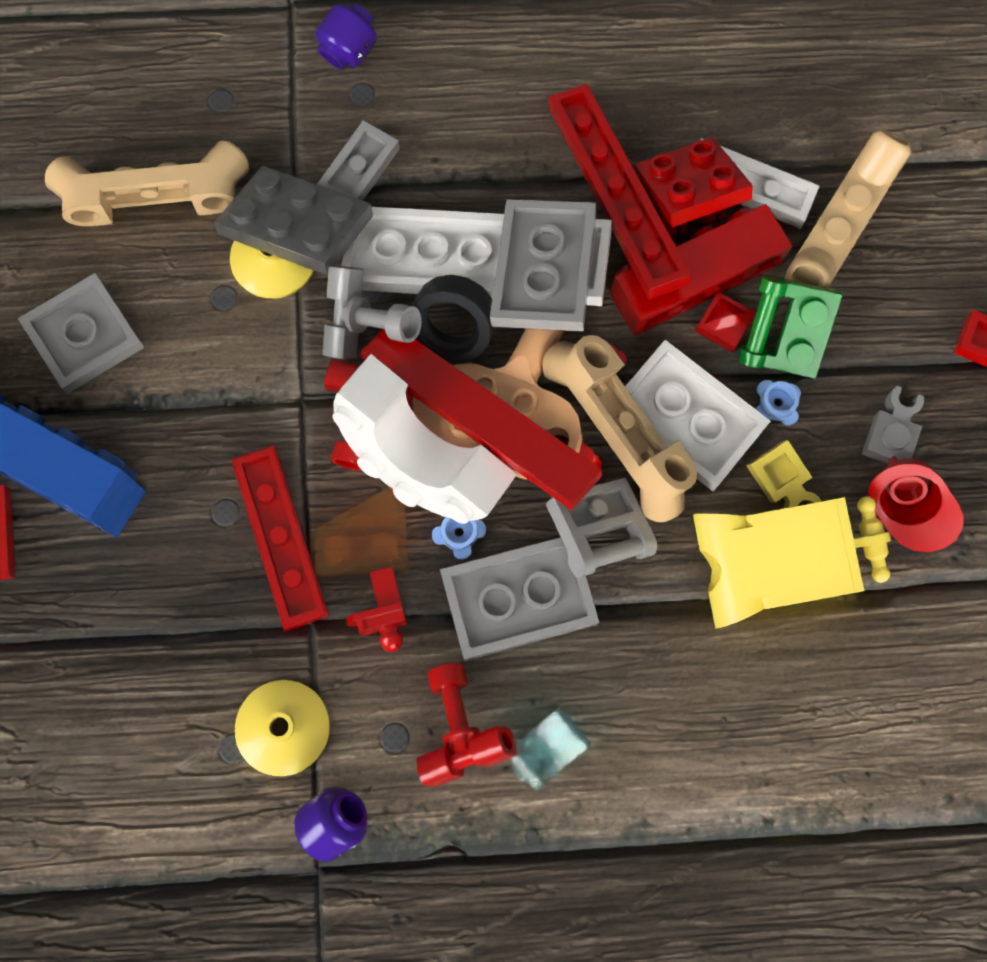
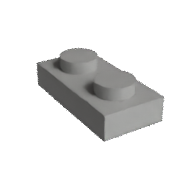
M363 120L316 185L363 201L399 151V140Z

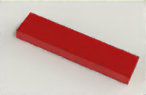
M275 445L232 458L233 468L283 629L289 631L330 617Z

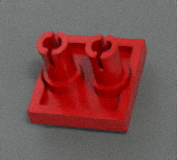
M713 137L696 141L691 145L665 154H659L634 164L635 172L649 198L659 210L660 218L671 238L677 237V226L679 234L682 235L687 232V222L699 218L707 224L716 223V212L717 219L722 221L726 217V208L752 199L753 185Z

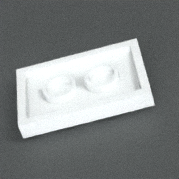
M666 340L662 342L625 386L666 445L670 446L677 440L680 441L696 466L697 479L713 492L771 422Z

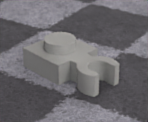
M896 386L889 392L885 399L887 412L880 410L874 415L862 455L888 464L889 458L896 456L898 460L912 458L922 426L910 422V420L922 409L924 396L918 394L912 399L910 407H906L899 401L902 387Z

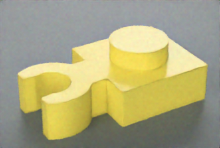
M788 440L780 442L746 465L770 503H776L783 498L785 509L798 506L803 500L808 504L821 502L816 494L806 491L802 484L813 477Z

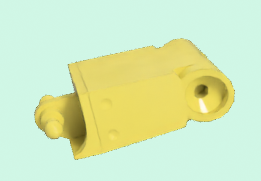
M864 496L857 503L862 521L859 524L861 537L853 538L845 497L747 516L693 514L700 552L712 569L708 594L715 629L739 622L763 609L864 591L856 548L863 547L865 558L871 561L872 578L878 583L886 582L890 577V570L886 566L885 558L889 554L887 542L891 541L889 532L884 533L882 521L876 518V503L874 499Z

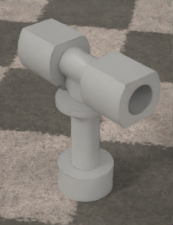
M329 266L327 298L335 299L333 324H324L322 355L338 359L357 358L359 333L365 331L368 326L385 329L387 336L391 340L411 343L417 338L421 329L422 319L420 311L414 306L394 304L388 311L373 309L369 301L362 297L364 269L348 266Z

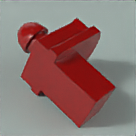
M389 567L369 572L378 608L352 614L346 618V622L349 627L358 626L359 634H363V636L380 632L381 638L379 641L384 650L396 652L400 649L403 642L402 633H399L398 627L407 625L395 574L393 568Z

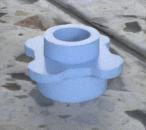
M770 380L762 381L757 387L760 400L756 410L767 419L781 421L785 426L795 424L799 418L796 408L801 396L798 386L784 381L774 383ZM774 400H780L781 406H776Z
M445 517L441 526L433 529L432 539L435 544L445 545L451 549L455 558L463 560L470 557L471 547L476 540L485 536L486 526L481 520L468 521L466 524H462ZM462 529L464 533L462 536H456L455 530Z

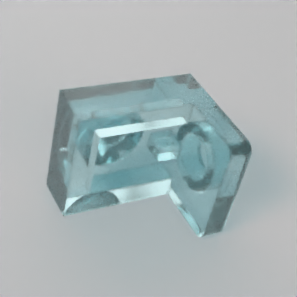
M559 707L516 744L517 756L510 758L512 768L523 782L531 784L536 791H539L553 776L586 750L591 743L563 709Z

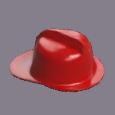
M896 456L889 458L888 465L875 475L868 486V497L874 499L876 503L875 513L891 536L906 548L918 552H933L945 549L956 541L963 530L964 515L958 501L941 476L924 461L915 458L898 460Z

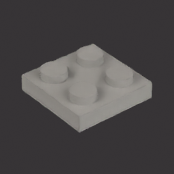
M96 273L17 318L61 389L67 394L145 348Z

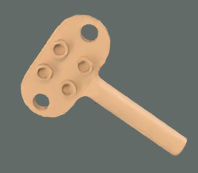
M526 328L507 364L501 368L490 369L475 363L453 365L553 436L562 435L568 438L567 446L579 453L583 438L578 414L568 401L537 385L543 372V357L550 347L560 341L565 330ZM413 398V413L431 432L459 447L474 448L480 445L419 400ZM503 462L506 466H508L517 474V478L528 480L526 477H524L519 472H517L512 467Z

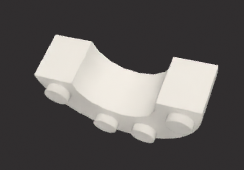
M370 354L338 391L334 399L333 420L338 425L351 449L359 457L357 460L358 466L367 475L373 478H380L393 489L395 497L409 507L419 505L433 513L451 518L462 524L488 516L517 474L482 445L474 448L459 447L431 432L417 419L408 405L405 394L408 384Z

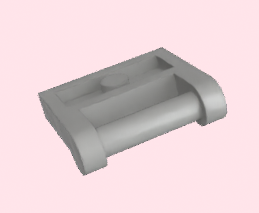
M626 478L594 485L572 511L553 497L546 503L547 509L568 551L569 568L572 574L578 578L591 575L595 572L596 568L634 556L638 559L653 556L657 552L656 538ZM626 528L630 535V539L591 550L587 541L588 538Z

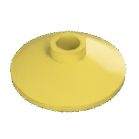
M234 241L231 247L230 266L234 277L246 291L258 297L276 299L289 296L305 286L314 270L277 256H266L263 254V251Z
M291 680L272 681L255 689L242 703L235 722V738L241 755L253 768L273 776L293 775L310 767L323 753L330 733L329 714L322 699L308 686ZM278 718H284L288 722V730L283 736H276L272 732V724Z

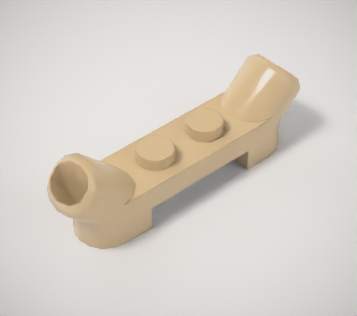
M884 129L873 132L787 269L785 279L827 288L830 287L834 277L911 155L909 143Z
M219 141L199 163L179 165L168 162L151 168L119 167L114 171L90 173L71 157L63 156L56 158L48 165L45 171V184L49 190L62 199L63 219L77 226L113 224L112 209L184 201H192L198 215L222 213L236 197L235 186L249 172V163L245 154L230 141Z
M587 335L583 336L576 344L568 341L555 343L543 357V373L545 378L566 386L571 390L639 486L641 510L644 516L655 522H667L679 516L685 509V491L690 489L697 479L696 466L679 440L670 446L666 445L616 375L625 365L606 340L599 336Z

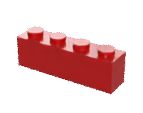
M763 204L753 210L746 207L731 215L726 223L716 228L712 225L703 227L694 233L689 241L676 246L691 273L690 285L648 300L630 264H627L616 273L610 296L634 337L714 298L717 292L725 293L781 265L793 246L767 204Z

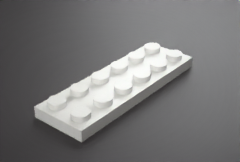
M372 207L373 217L343 255L341 266L364 269L362 290L418 294L423 285L435 277L452 274L473 280L483 286L491 298H493L504 214ZM596 219L587 296L588 306H602L612 233L611 220Z

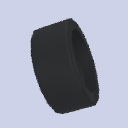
M452 274L435 277L423 285L412 305L418 308L422 319L421 329L416 340L451 365L469 363L482 355L488 346L495 328L492 327L490 320L491 296L483 286L467 277ZM450 302L458 304L467 309L476 319L478 324L477 331L467 337L448 336L435 328L428 318L427 311L433 303Z

